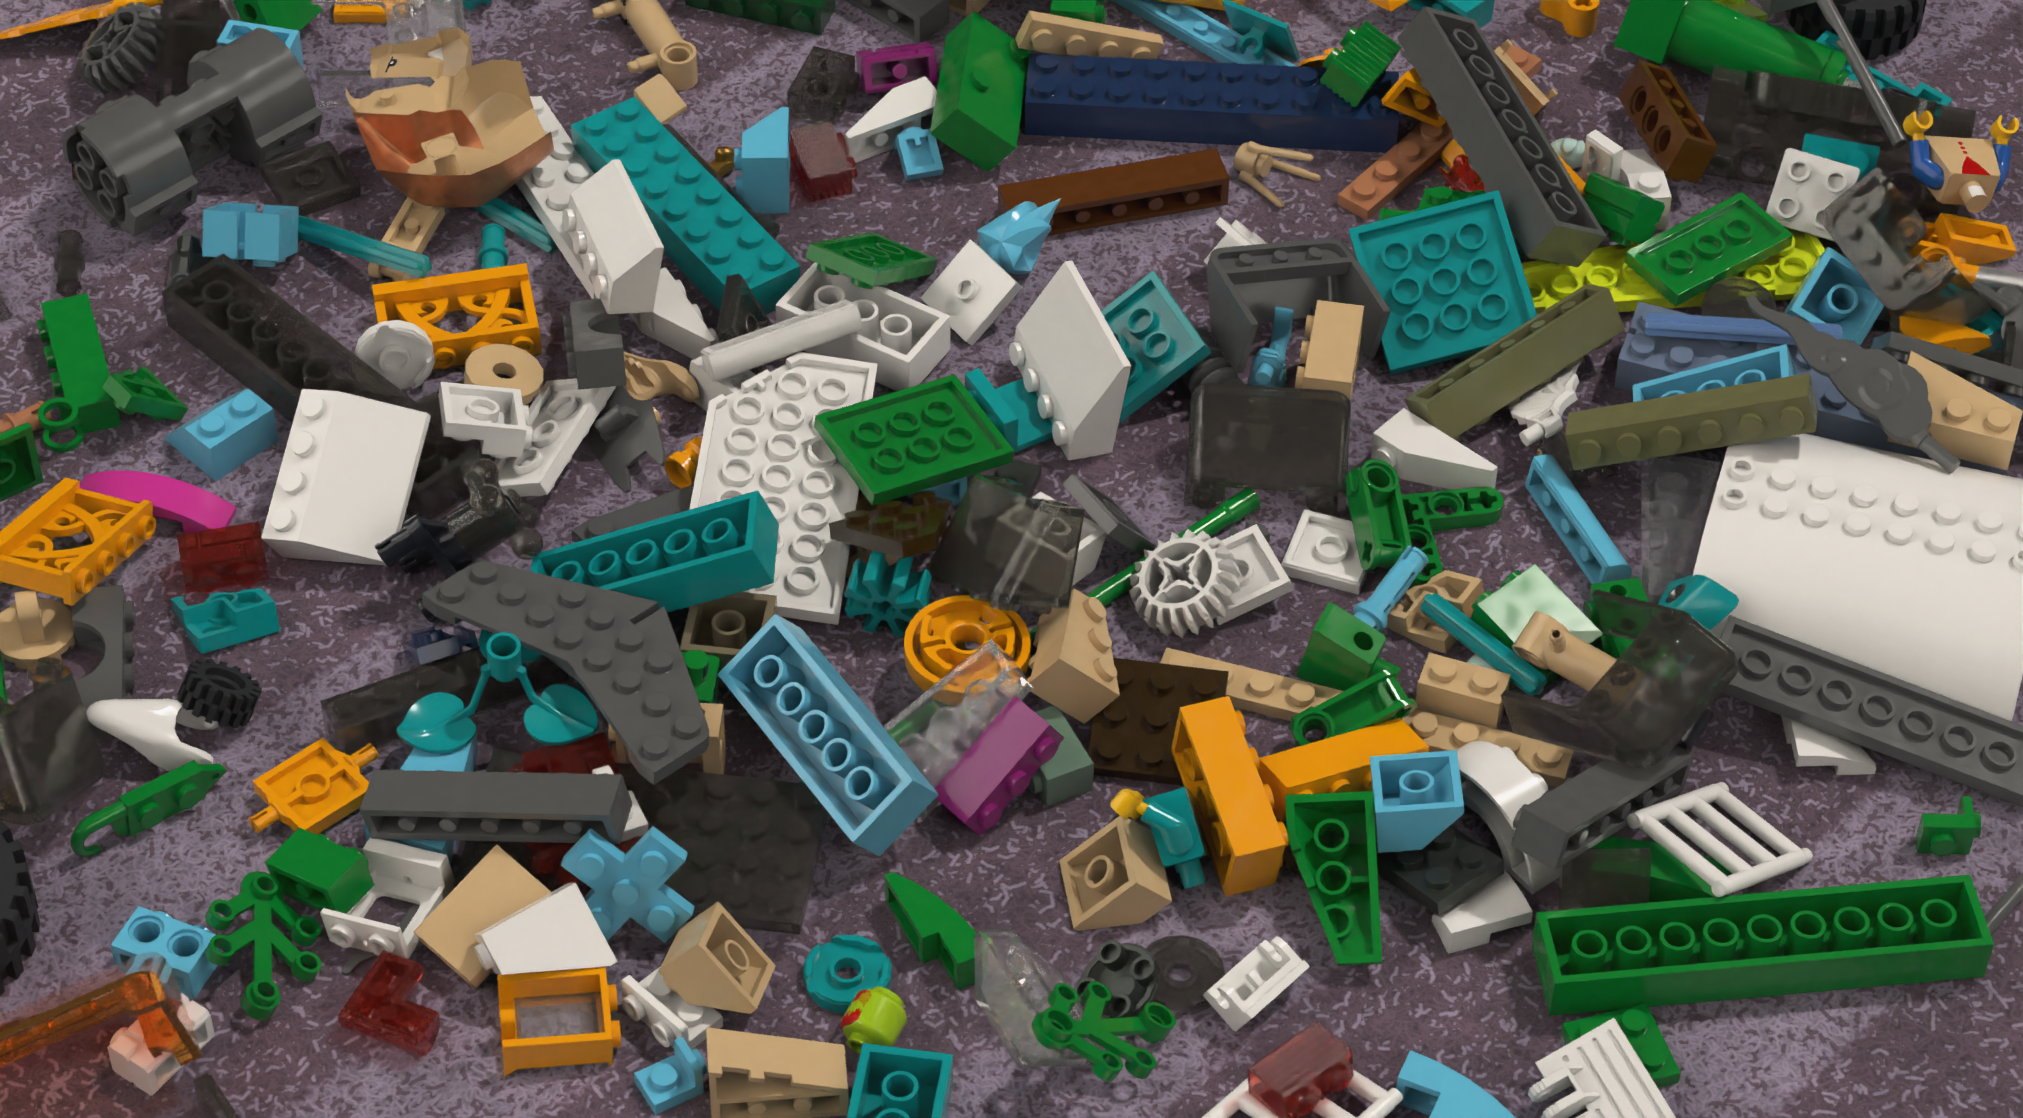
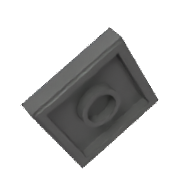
M1071 474L1062 484L1107 535L1144 557V549L1149 551L1156 549V545L1111 497L1076 475Z

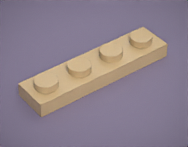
M1030 10L1015 38L1018 48L1054 55H1087L1134 59H1156L1164 45L1160 34Z

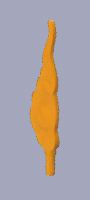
M113 0L85 8L65 11L54 16L0 31V39L23 36L27 33L52 27H62L85 20L107 17L110 13L114 14L119 7L125 8L131 2L134 4L142 2L144 5L153 7L163 4V0Z

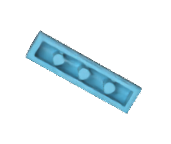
M1549 454L1534 456L1525 487L1590 583L1596 584L1630 579L1632 575L1631 567L1557 460Z

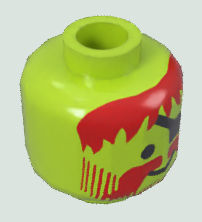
M879 986L860 990L855 995L840 1021L841 1030L847 1038L846 1043L849 1048L860 1054L862 1043L893 1047L907 1022L906 1012L903 1009L904 1004L898 995Z

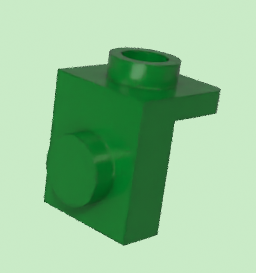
M1961 796L1957 814L1922 813L1915 838L1917 853H1933L1937 856L1969 854L1973 838H1979L1981 833V816L1979 812L1973 811L1971 796Z

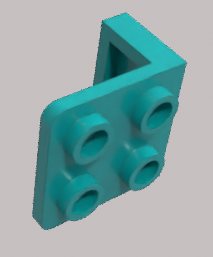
M979 368L965 373V388L1015 452L1053 438L1052 423L1049 418H1041L1037 405L1038 396L1036 392H1028L1026 390L1023 378L995 389Z

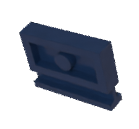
M462 626L453 627L454 634L443 632L442 629L436 630L435 627L412 632V640L402 643L405 657L407 660L422 665L461 653L459 646L462 645L472 649L477 648L479 645L475 631Z

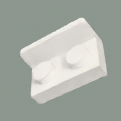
M660 967L639 983L630 975L622 979L623 999L621 1003L625 1012L634 1021L641 1019L648 1025L654 1037L664 1047L672 1046L674 1048V1040L683 1037L692 1050L706 1039V1027L720 1029L723 1026V1016L714 1008L687 1004L678 993L671 991L665 984L663 976L658 972Z

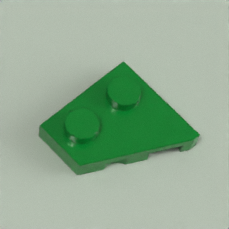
M139 367L136 373L129 369L123 371V373L110 374L102 387L114 399V406L130 415L139 412L157 421H162L164 418L181 421L188 410L147 367Z

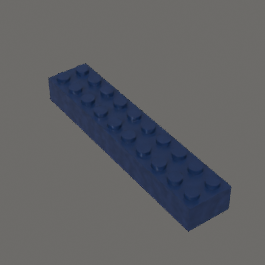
M1030 53L1025 98V135L1239 146L1245 142L1249 143V141L1263 146L1279 148L1386 153L1397 144L1399 111L1383 105L1381 99L1399 80V72L1385 71L1356 107H1351L1350 102H1345L1344 98H1339L1338 93H1333L1332 89H1327L1326 84H1321L1320 79L1327 70L1326 68Z

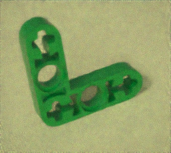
M1473 487L1402 495L1404 510L1409 517H1412L1411 524L1408 525L1410 539L1424 543L1425 546L1420 548V550L1425 553L1429 560L1428 564L1423 568L1427 576H1422L1420 572L1409 588L1423 585L1430 581L1431 577L1442 572V563L1432 531L1495 524L1500 520L1503 511L1504 501L1500 492L1491 487ZM1447 506L1455 510V513L1452 515H1442L1436 512L1435 509Z

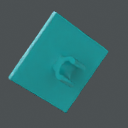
M1224 0L1222 2L1232 29L1243 35L1238 44L1241 54L1245 53L1249 45L1255 44L1257 47L1254 49L1253 55L1256 60L1263 56L1265 48L1296 61L1300 59L1288 24L1231 0Z

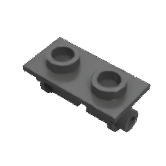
M184 230L177 237V247H172L166 303L205 302L210 257L202 256L200 238L193 230Z

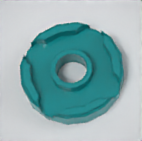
M839 935L831 937V942L825 943L822 946L819 943L812 948L804 962L803 983L809 997L820 1007L835 1013H845L860 990L872 989L876 986L890 989L892 964L889 957L887 959V956L882 952V947L875 941L860 935ZM850 967L856 969L859 974L851 979H843L837 976L836 972L842 968Z

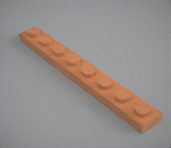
M1512 45L1506 51L1507 55L1529 79L1541 70L1542 59L1515 45ZM1422 121L1338 194L1337 205L1368 221L1440 158L1441 152L1453 139V131L1447 121L1440 128Z

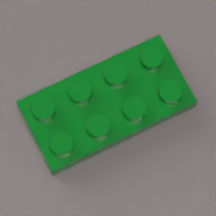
M1740 192L1626 251L1625 263L1674 306H1678L1790 247L1793 234L1744 193Z
M874 232L810 243L805 257L818 263L816 267L818 270L831 275L842 273L852 277L850 281L852 284L870 290L874 286H888L892 282L903 283L906 279L917 280L920 276L933 274L938 262L937 258Z

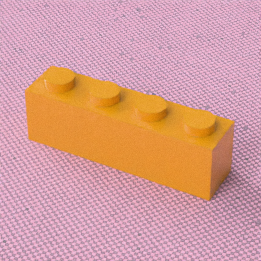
M1397 718L1259 758L1260 771L1258 773L1262 784H1268L1271 788L1274 798V809H1272L1274 815L1283 822L1286 821L1285 795L1372 791L1370 756L1423 753L1429 751V746L1401 718Z

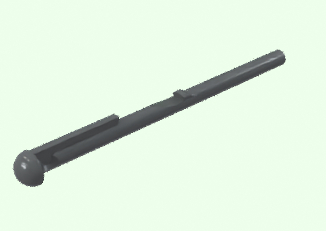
M1816 0L1826 21L1837 32L1840 40L1836 41V45L1843 51L1891 144L1895 149L1903 147L1907 143V139L1833 0Z

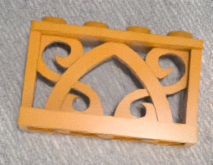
M527 263L372 285L377 324L382 321L401 319V321L413 323L423 329L433 343L435 360L433 369H446L465 365L471 352L481 346L491 344L513 345L526 350L531 355L542 354L540 328L531 291ZM522 302L524 311L508 308L509 303ZM464 310L472 316L482 318L468 331L461 333H450L433 326L447 312ZM503 318L515 319L523 324L513 325L511 321Z
M65 477L0 531V584L4 582L63 598L64 604L73 606L106 576H109L116 567L129 558L140 546L152 538L156 528V519L153 517V502L144 499L140 503H135L81 489L80 481ZM84 531L93 543L78 548L54 551L52 540L56 537L71 536Z

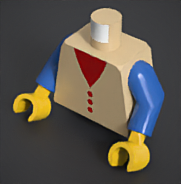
M1926 110L1919 115L1917 121L1916 112H1912L1905 118L1903 128L1908 135L1913 136V141L1909 142L1914 177L1926 185L1940 203L1965 205L1966 209L1972 213L1984 210L1990 203L1993 194L2001 190L2008 176L2012 149L2008 145V140L2019 129L2018 119L2014 117L2008 125V130H2006L2001 124L2002 115H2000L1990 128L1992 137L1997 140L1996 144H1993L1991 139L1924 136V132L1933 124V116Z

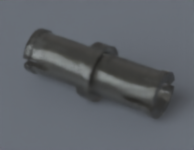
M71 229L64 230L59 234L58 253L54 258V268L57 272L56 290L64 297L76 296L80 293L82 289L81 274L85 269V258L82 255L83 237L78 231Z

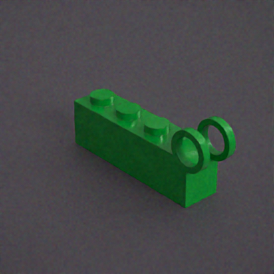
M88 293L41 303L44 319L36 320L41 342H50V345L43 346L48 369H57V372L50 373L55 396H64L49 399L38 409L39 422L45 428L43 432L44 444L53 452L63 453L76 449L83 442L84 434L121 426L118 408L113 404L114 399L102 388L109 377V372ZM58 407L61 420H48L45 417L46 414ZM72 429L77 433L72 441L65 444H57L50 440V436L55 431Z

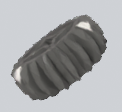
M131 2L125 8L119 7L114 14H108L107 18L102 23H98V27L90 32L89 39L83 42V49L78 53L77 57L79 59L76 66L83 80L103 94H114L120 89H127L132 82L137 83L138 78L142 74H147L148 68L156 64L155 59L163 53L162 47L168 41L167 35L169 30L166 27V23L161 19L162 16L142 2L135 4Z

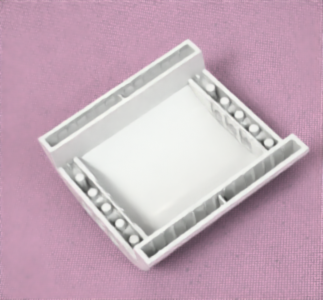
M1809 434L1792 435L1728 446L1707 517L1693 576L1695 574L1704 575L1737 595L1739 603L1729 615L2009 721L2013 720L2023 676V479L1959 466L1953 473H1949L1934 460ZM1728 616L1700 638L1685 646L1677 647L1675 660L1678 659V654L1686 652L1690 658L1696 656L1702 664L1704 671L1708 673Z

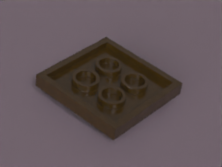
M1113 658L1117 670L1120 696L1093 717L1088 755L1094 763L1093 775L1184 786L1171 751L1179 709L1183 706L1226 697L1229 671Z

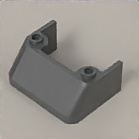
M1331 238L1223 247L1211 252L1206 268L1211 332L1236 373L1244 372L1259 325L1258 323L1274 321L1276 306L1294 310L1293 319L1307 318V315H1315L1317 300L1364 306L1360 348L1367 359H1375L1391 310L1349 247L1343 242Z

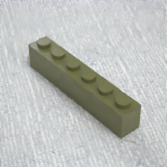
M1590 284L1579 288L1405 398L1409 411L1458 441L1463 432L1473 426H1479L1488 422L1492 418L1493 413L1503 407L1518 403L1522 399L1523 394L1532 388L1546 385V383L1552 380L1554 374L1564 368H1570L1579 364L1584 355L1594 349L1609 345L1613 340L1612 337L1625 330L1610 289Z
M1810 373L1569 412L1565 438L1573 469L1580 470L1816 432L1818 407Z

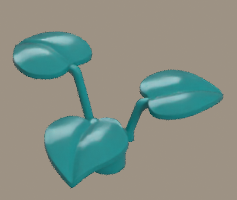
M482 629L479 636V647L481 653L487 659V664L481 666V676L468 707L464 709L462 700L453 694L444 692L432 693L415 702L407 712L403 722L396 729L398 736L403 741L421 751L443 754L465 747L476 735L475 723L469 716L475 713L490 676L500 682H510L516 677L520 679L528 699L534 703L524 713V726L527 733L540 743L564 745L589 737L598 729V718L595 709L585 695L571 686L552 684L544 689L540 697L537 696L527 677L526 668L522 666V663L535 661L542 654L521 646L518 637L512 633L500 632L493 634Z

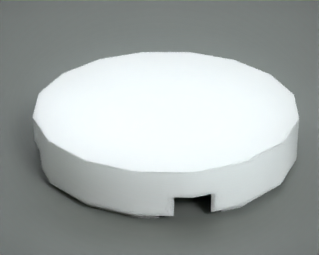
M382 321L368 328L358 339L355 348L356 367L364 383L377 391L386 393H402L401 389L411 387L412 390L420 386L431 375L435 364L433 343L427 333L415 324L406 321Z

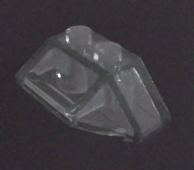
M1014 929L978 930L974 936L975 1000L1015 1063L1026 1066L1055 1067L1091 1065L1093 1062L1070 1049L1051 1050L1042 1046L1037 1041L1031 1024L1035 1016L1051 1007L1047 997L1055 985L1058 983L1068 985L1061 972L1037 950L1022 943V937ZM1079 1000L1069 1013L1074 1020H1080L1084 1009ZM1083 1038L1097 1048H1100V1045L1088 1038Z

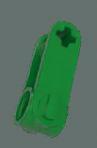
M1370 459L1361 468L1354 467L1350 473L1346 474V498L1349 504L1361 567L1364 570H1374L1376 567L1392 568L1405 548L1409 545L1412 546L1399 486V477L1396 470L1387 462L1379 459Z
M1390 668L1375 674L1315 707L1311 706L1292 716V722L1288 728L1294 736L1295 746L1299 747L1311 743L1304 738L1310 730L1320 729L1327 734L1324 739L1393 719H1403L1416 709L1417 704L1413 698L1407 697L1398 682L1399 673L1397 670Z

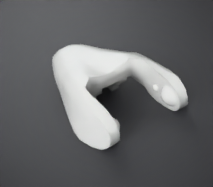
M109 699L91 704L86 711V718L91 724L129 744L153 764L167 771H172L192 760H195L197 764H213V757L209 753L180 742L175 732V724L177 722L194 729L214 730L218 727V722L213 721L210 724L205 722V717L203 716L195 717L192 715L193 710H185L182 707L183 703H180L178 700Z

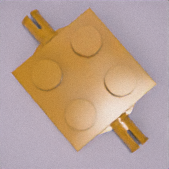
M321 738L253 780L255 793L268 807L248 818L251 828L256 833H260L276 821H281L294 832L299 827L316 835L360 808L369 782L361 775L359 769L379 758L377 750L371 743H368L355 753L346 755L336 750L324 738Z

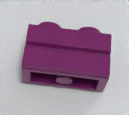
M929 42L876 48L875 52L871 49L856 51L859 86L865 94L890 91L892 88L925 76L932 85L938 84L935 49Z

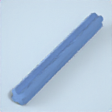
M1649 312L1646 314L1644 321V332L1647 336L1796 345L1787 332L1763 319ZM1808 322L1819 332L1830 334L1836 339H1843V329L1839 324Z

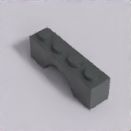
M601 299L569 301L570 314L563 315L569 377L577 376L578 390L626 385L624 351L618 314H607Z
M123 585L94 587L72 606V623L77 646L93 650L103 656L101 663L93 672L71 683L70 717L76 741L117 738L91 724L86 718V711L91 704L97 701L134 699L133 695H128V689L135 688L136 686L134 664L128 663V657L136 656L134 633L128 632V626L136 625L134 601H126Z

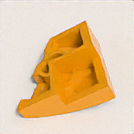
M1902 306L1888 310L1894 332L1967 354H1973L1992 346L1988 335L1925 309Z

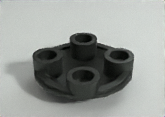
M1108 940L1100 945L1097 955L1086 966L1081 979L1075 984L1074 990L1077 992L1078 1001L1084 1009L1081 994L1087 985L1092 981L1102 983L1110 990L1112 998L1104 1008L1100 1019L1136 1017L1146 1003L1153 1001L1159 987L1160 969L1154 955L1143 946L1131 943L1120 944L1116 940Z

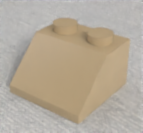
M1117 817L1059 860L1073 929L1077 931L1143 923L1172 902L1165 868L1162 865L1152 831L1129 818Z
M717 902L679 928L658 972L663 976L667 987L671 991L678 993L687 1004L751 1014L757 1009L776 965L726 909Z

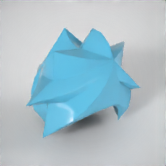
M1061 199L1040 207L1029 201L1015 206L977 230L979 246L1007 273L1014 275L1030 274L1036 264L1044 239L1051 231L1049 223Z

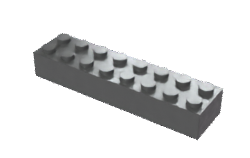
M1424 6L1397 37L1405 51V58L1415 67L1420 76L1421 85L1431 94L1436 103L1437 112L1447 121L1453 131V139L1463 148L1469 158L1468 164L1479 175L1485 185V193L1499 190L1511 231L1518 241L1517 246L1522 254L1530 259H1540L1557 265L1563 264L1578 268L1607 237L1477 22L1471 18Z

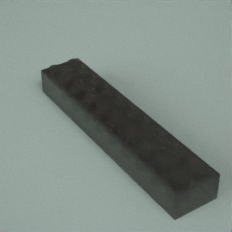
M224 253L162 291L168 326L245 387L253 391L292 424L302 389L340 391L428 413L431 418L406 509V514L410 517L418 514L421 518L432 520L476 490L482 481L480 451L468 441H459L452 437L443 436L442 421Z

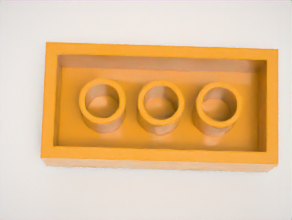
M1229 696L1180 707L1171 751L1184 787L1191 790L1205 843L1225 896L1274 885L1279 868L1283 866L1282 856L1284 849L1289 844L1286 827L1282 821L1277 822L1272 810L1274 809V798L1271 788L1268 784L1263 785L1259 776L1260 761L1257 751L1254 747H1248L1245 739L1246 725L1244 717L1240 710H1234Z

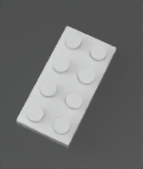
M577 378L546 381L539 395H537L529 407L528 425L532 426L530 449H523L522 458H496L477 487L482 497L485 498L488 495L493 497L499 488H503L511 498L547 495L554 488L556 480L565 466L571 461L572 455L583 438L589 433V429L600 411L605 408L606 402L616 386L578 390Z

